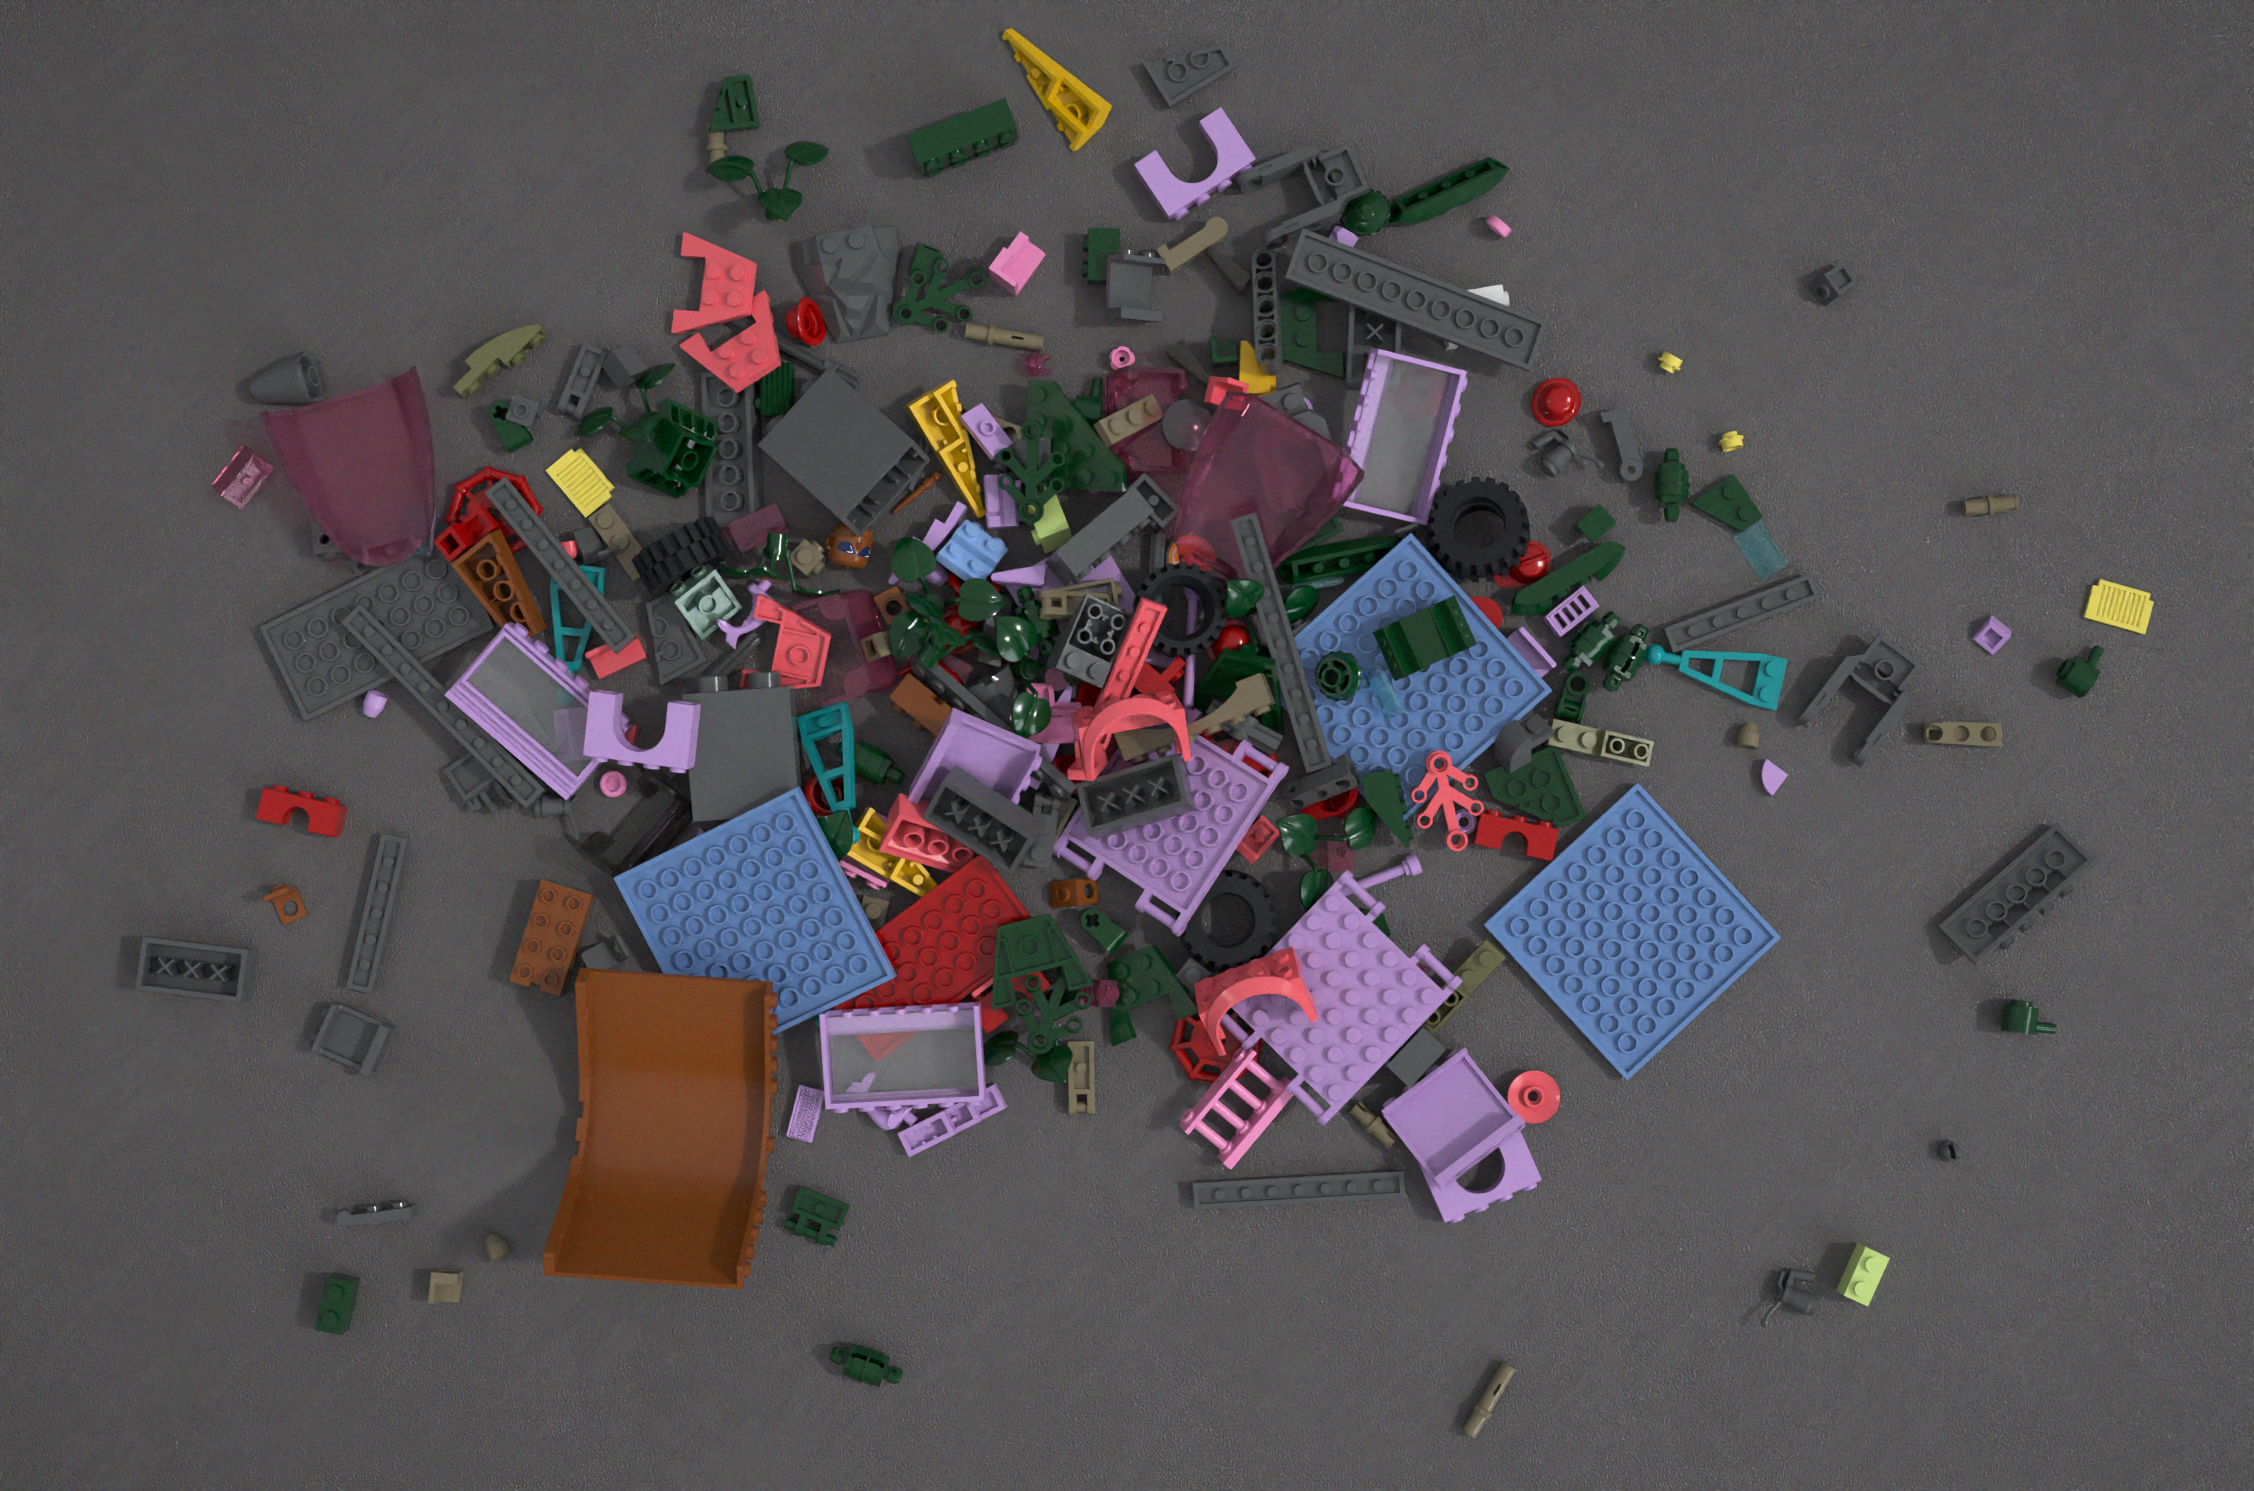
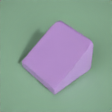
M1991 615L1972 639L1990 654L1994 655L2011 637L2012 631Z

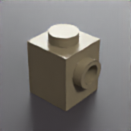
M804 539L791 553V562L807 577L811 578L813 575L816 577L826 566L824 563L827 558L822 555L825 549L815 540L809 543Z

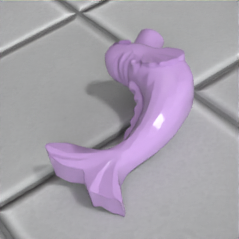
M761 580L758 585L754 582L747 585L748 591L753 596V606L750 615L747 616V619L743 621L741 626H731L722 619H716L718 627L726 633L725 641L734 649H736L737 638L740 635L750 632L766 622L765 620L753 617L758 594L761 593L771 598L765 593L772 585L768 580Z
M868 1073L862 1082H853L846 1092H869L877 1073ZM901 1105L902 1108L898 1110H886L884 1106L875 1107L874 1111L867 1112L869 1117L884 1130L897 1129L903 1121L913 1126L918 1120L910 1112L913 1109L912 1105Z

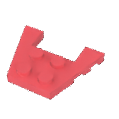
M683 232L681 256L684 258L706 259L699 311L674 310L671 333L681 335L693 329L699 330L708 325L722 324L751 316L757 264L701 238Z
M765 290L753 297L751 314L756 323L718 348L711 351L699 332L679 345L687 355H690L736 393H739L781 365L777 337L774 334L773 328L774 319L769 304L771 303L770 297Z
M759 593L753 618L780 624L771 671H780L781 684L794 683L795 689L821 686L832 634L768 596ZM744 668L740 687H749L748 673L760 671Z

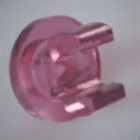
M1032 351L1025 359V369L1028 371L1029 376L1037 377L1038 375L1050 374L1051 370L1045 369L1042 366V362L1051 360L1052 356L1048 354L1041 355L1039 351Z

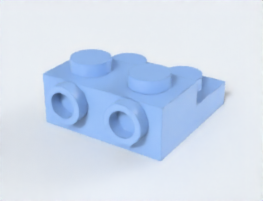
M966 519L954 532L947 544L938 552L936 561L964 581L972 578L987 580L1001 564L1009 549L1005 547L1004 542L1000 538H992L985 533L979 523H971Z

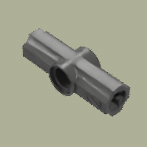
M1213 699L1204 717L1214 712L1223 703ZM1249 715L1245 716L1246 721L1231 726L1229 722L1220 726L1230 737L1240 742L1245 739L1252 743V746L1256 747V749L1271 756L1274 755L1283 738L1282 735L1259 724L1258 720Z

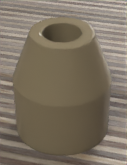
M1743 723L1738 732L1736 746L1748 750L1758 749L1759 732L1757 725L1754 723Z
M497 1233L485 1238V1251L491 1263L510 1254L506 1242Z

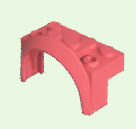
M1163 691L1156 693L1154 697L1147 694H1138L1132 698L1122 700L1111 699L1096 708L1083 706L1078 708L1077 711L1071 712L1073 731L1078 740L1082 771L1087 780L1095 779L1094 750L1099 737L1111 733L1169 723L1173 727L1177 754H1183L1184 762L1192 760L1184 707L1175 693Z
M1293 946L1280 949L1271 955L1254 959L1247 964L1230 968L1221 974L1207 977L1200 982L1194 983L1199 1016L1219 1056L1226 1055L1221 1041L1226 1036L1220 1021L1233 1005L1248 997L1260 994L1283 995L1296 1001L1302 1007L1311 1023L1318 1019L1315 1001L1303 978L1301 964Z

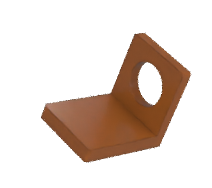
M1082 878L1049 882L1052 908L1099 903L1096 880ZM1086 884L1091 888L1089 899L1084 894Z
M281 884L270 889L271 893L262 897L264 902L274 903L283 925L308 916L296 886L286 887L285 884ZM288 901H294L298 905V912L294 916H288L284 912V905Z

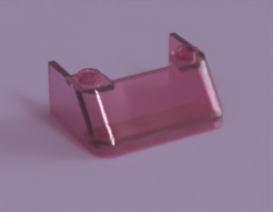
M866 589L829 594L792 606L793 611L797 614L820 608L824 617L829 620L835 621L845 618L860 668L848 672L844 677L843 685L846 694L822 701L823 708L841 702H852L891 690L898 682L897 669L892 654L868 663L861 645V639L885 631L877 604L873 598L874 595ZM871 641L870 648L873 653L877 654L873 642Z

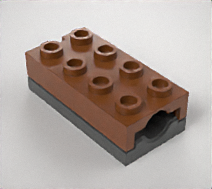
M541 879L509 981L528 987L539 984L541 985L540 991L556 996L566 995L597 894L553 880Z

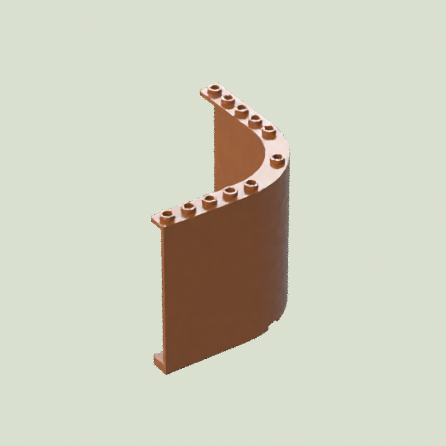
M580 968L575 982L579 1059V1102H583L582 1117L577 1119L575 1142H578L577 1156H572L567 1181L543 1252L544 1276L742 1290L745 1278L749 1279L751 1274V1262L749 1260H754L755 1244L753 1242H758L759 1226L757 1224L762 1225L763 1208L761 1207H766L767 1191H764L768 1156L769 1152L773 1153L775 1137H770L773 1094L778 1092V1078H774V1073H777L778 1057H774V1052H777L778 1036H774V1030H777L778 1014H774V1008H777L778 992H774L773 981Z

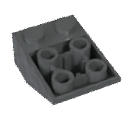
M1085 594L1058 637L1046 666L1090 686L1102 688L1133 615L1096 597Z

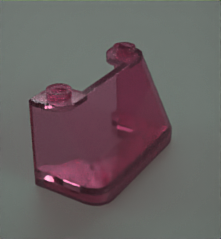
M1128 365L1111 371L1106 379V417L1153 394L1161 410L1165 413L1168 407L1175 403L1176 398L1180 397L1187 388L1185 368ZM1162 419L1110 446V449L1116 456L1120 457L1127 465L1126 476H1141L1144 472L1147 475H1182L1188 473L1189 456L1184 449L1174 448L1167 444L1162 431Z

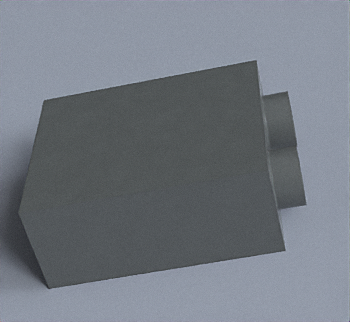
M828 368L821 376H814L803 385L799 394L800 399L786 415H778L767 424L764 430V439L758 446L779 467L860 538L929 463L930 458L913 439L831 368Z
M780 671L748 673L749 687L728 688L727 675L695 677L696 691L682 694L683 701L701 703L695 766L689 769L693 822L733 819L798 786L803 792L795 684H781Z

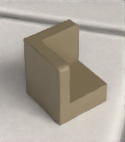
M437 1268L432 1271L428 1304H435L438 1301L460 1302L464 1270Z

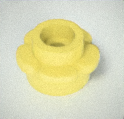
M1664 351L1661 358H1657L1662 361L1659 366L1671 373L1675 369L1681 370L1679 367L1683 360Z
M1731 431L1723 434L1718 444L1722 446L1723 452L1737 450L1744 446L1742 442L1744 436L1738 435L1737 431Z

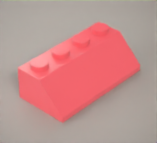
M899 793L889 811L879 851L950 873H954L978 855L975 851L922 818L930 802L920 799L918 804L908 801V795Z

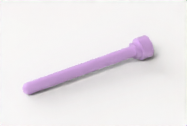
M1183 587V595L1185 600L1188 601L1186 635L1197 631L1198 602L1201 599L1193 590ZM1194 654L1185 657L1183 705L1188 709L1194 704L1196 655Z
M1414 853L1406 856V859L1401 861L1402 864L1356 882L1366 889L1403 874L1415 876L1423 872ZM1346 886L1340 891L1344 896L1353 894Z

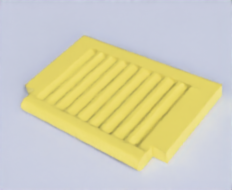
M582 448L576 452L570 449L545 470L585 518H588L612 498L610 492L615 487Z
M2099 579L2097 586H2091L2083 618L2144 635L2154 601L2149 600V592Z

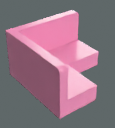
M1020 231L1008 249L1003 247L990 265V277L1014 296H1017L1045 258V253L1029 242V237Z
M1031 683L1038 692L1037 698H1044L1048 701L1051 708V720L1042 732L1027 739L1035 743H1075V741H1078L1073 731L1071 712H1075L1078 708L1082 707L1081 702H1055L1053 683ZM1026 686V692L1032 694V692Z

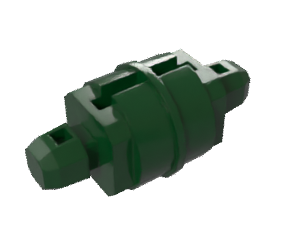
M1667 448L1665 450L1664 463L1658 464V471H1655V483L1653 484L1658 507H1666L1663 508L1666 522L1678 521L1680 508L1677 507L1685 506V500L1688 499V488L1690 487L1688 471L1685 470V464L1679 463L1680 458L1677 448Z
M1024 586L1017 590V597L1022 606L1015 609L1016 617L1026 620L1034 627L1037 634V644H1040L1039 649L1045 658H1049L1056 643L1052 638L1060 634L1055 619H1040L1039 609L1042 608L1041 602L1034 598L1035 594L1031 587Z
M1612 611L1607 612L1600 622L1591 617L1580 629H1577L1576 634L1569 640L1566 648L1571 654L1564 658L1561 666L1569 673H1573L1580 667L1579 664L1581 662L1588 667L1595 663L1601 655L1605 654V651L1616 639L1610 631L1616 628L1620 618Z
M1640 623L1634 625L1629 634L1620 635L1612 647L1609 648V653L1604 660L1605 664L1602 668L1603 671L1609 674L1605 676L1603 681V688L1607 691L1615 692L1622 682L1631 681L1639 668L1642 667V662L1647 655L1646 651L1649 648L1642 642L1645 641L1648 634V628Z
M858 741L854 747L855 775L873 784L879 783L884 785L888 778L890 783L902 785L906 775L899 768H893L895 761L890 757V754L882 751L880 747H875L869 743L863 744ZM842 742L836 748V753L841 758H843Z
M852 1344L850 1352L845 1351L846 1348L833 1347L829 1360L839 1366L844 1364L842 1374L848 1376V1378L859 1381V1383L862 1382L880 1387L883 1378L887 1379L886 1382L893 1384L900 1382L903 1371L894 1365L892 1367L887 1366L890 1356L885 1355L883 1352L860 1344Z

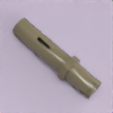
M967 323L965 338L986 341L988 345L997 343L1038 351L1043 349L1044 336L996 328L994 324L985 326Z
M1504 1361L1501 1363L1478 1404L1475 1403L1473 1405L1474 1411L1462 1429L1465 1433L1476 1439L1487 1418L1491 1419L1493 1408L1516 1371L1514 1367Z

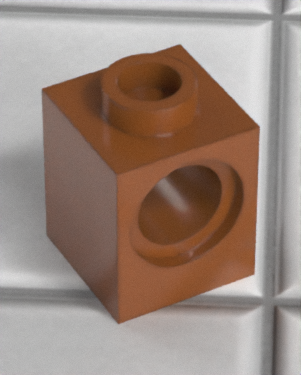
M898 586L873 597L889 627L896 617L888 614V606L892 602L901 604V612L911 611Z

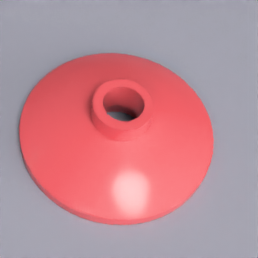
M1536 1070L1526 1071L1519 1074L1511 1082L1507 1094L1508 1104L1516 1115L1519 1114L1525 1122L1541 1123L1550 1119L1556 1113L1560 1104V1090L1555 1080L1548 1074ZM1531 1091L1537 1093V1098L1534 1101L1528 1099V1094Z

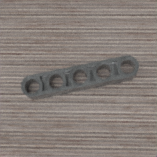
M1260 248L1252 256L1255 356L1262 373L1272 376L1279 373L1283 366L1279 267L1274 252L1269 248ZM1265 262H1270L1267 266H1261ZM1264 286H1271L1268 290H1261ZM1267 309H1272L1270 313L1262 314L1263 311ZM1267 333H1274L1269 338H1263ZM1267 357H1275L1270 362H1264Z

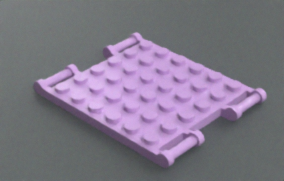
M1184 707L1185 718H1187L1186 725L1203 718L1201 711ZM1166 723L1161 725L1148 726L1144 728L1169 729L1173 727L1169 723ZM1196 735V741L1189 743L1192 760L1184 763L1196 810L1096 840L1087 833L1080 805L1055 843L1053 854L1058 858L1063 857L1086 872L1087 877L1093 881L1098 879L1104 865L1107 864L1145 890L1136 902L1135 909L1141 913H1148L1171 928V932L1179 937L1185 931L1192 915L1276 786L1289 770V766L1272 760L1253 748L1252 743L1245 739L1239 744L1233 755H1230L1200 735ZM1175 744L1171 745L1173 750L1158 755L1157 751L1147 755L1148 760L1135 765L1133 761H1124L1118 747L1100 776L1175 753L1177 754ZM1182 753L1177 754L1178 756H1180V757L1183 759V754H1182ZM1248 756L1273 773L1268 779L1241 762L1243 758ZM1070 840L1096 857L1093 864L1067 848ZM1153 896L1179 911L1181 914L1176 920L1150 903Z
M1349 870L1339 877L1334 885L1265 955L1268 956L1280 949L1293 946L1301 964L1303 978L1315 1001L1318 1019L1311 1023L1302 1007L1291 998L1278 994H1260L1243 999L1231 1007L1255 1030L1251 1036L1226 1013L1220 1021L1242 1043L1241 1047L1246 1052L1263 1038L1298 1073L1297 1077L1286 1086L1285 1090L1290 1095L1293 1094L1318 1118L1317 1122L1322 1127L1337 1114L1463 983V980L1458 975L1455 977L1429 952L1430 948L1426 944H1423L1409 958L1372 923L1384 911L1386 906L1381 901L1377 902L1353 879L1354 875ZM1344 886L1371 910L1366 916L1340 892ZM1421 960L1448 984L1444 990L1417 966ZM1304 1081L1331 1105L1327 1111L1300 1087Z

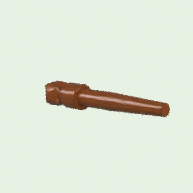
M937 469L933 471L931 477H926L922 484L897 505L892 512L896 514L923 491L930 489L935 481H939L943 477L942 473Z

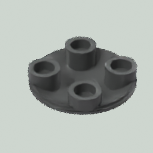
M1190 399L1179 400L1170 405L1162 419V431L1165 441L1170 446L1181 451H1195L1202 448L1208 442L1213 427V420L1208 409L1203 404Z

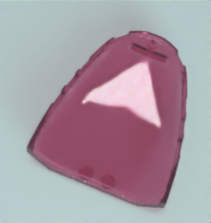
M416 366L410 367L409 371L389 382L302 408L260 412L273 448L293 487L322 530L347 557L365 565L389 566L405 561L423 546L431 531L434 518L435 459L429 413Z
M1227 390L1201 438L1184 485L1174 531V542L1179 553V561L1187 562V565L1190 566L1197 564L1201 566V570L1210 571L1213 574L1211 577L1215 581L1219 580L1221 583L1220 589H1227V580L1248 579L1230 520L1256 512L1273 569H1275L1288 556L1295 554L1301 545L1309 538L1312 539L1317 531L1327 521L1332 519L1363 480L1365 472L1344 448L1254 394Z

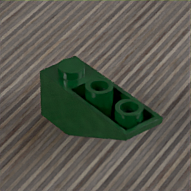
M1392 768L1362 774L1361 778L1367 803L1406 848L1410 847L1409 840H1414L1411 824L1405 825L1403 815L1408 814L1405 798L1399 799L1397 789L1402 788L1399 773L1393 774Z

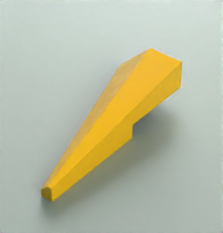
M1014 29L1005 30L1002 35L1003 40L1010 43L1016 53L1014 58L1017 62H1021L1028 72L1027 79L1046 110H1051L1059 123L1056 125L1059 131L1064 132L1071 142L1069 145L1070 149L1073 152L1077 151L1103 126L1112 105Z
M952 379L923 393L903 407L974 516L979 519L986 514V510L982 504L981 489L975 474L976 467L967 429L960 421L962 407L958 401L956 382Z
M868 807L854 824L860 832L859 841L852 845L850 852L845 856L917 897H922L937 886V883L931 878L921 863L879 851L885 823L873 808Z

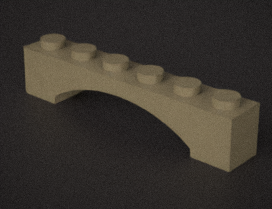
M1258 673L1236 682L1237 689L1223 705L1206 717L1187 724L1189 743L1196 741V735L1206 732L1208 736L1221 731L1220 726L1230 722L1231 726L1246 721L1245 716L1251 713L1259 716L1271 711L1269 706L1276 703L1265 675ZM1143 727L1114 733L1124 761H1133L1134 765L1148 760L1147 755L1156 751L1158 755L1173 750L1171 745L1175 744L1173 728L1148 729Z

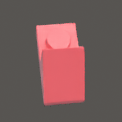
M1075 741L1076 761L1067 769L1068 780L1094 781L1107 767L1109 758L1100 742L1096 743L1094 750L1095 779H1086L1082 771L1078 741Z
M1262 815L1248 829L1236 850L1252 865L1279 837L1280 833Z

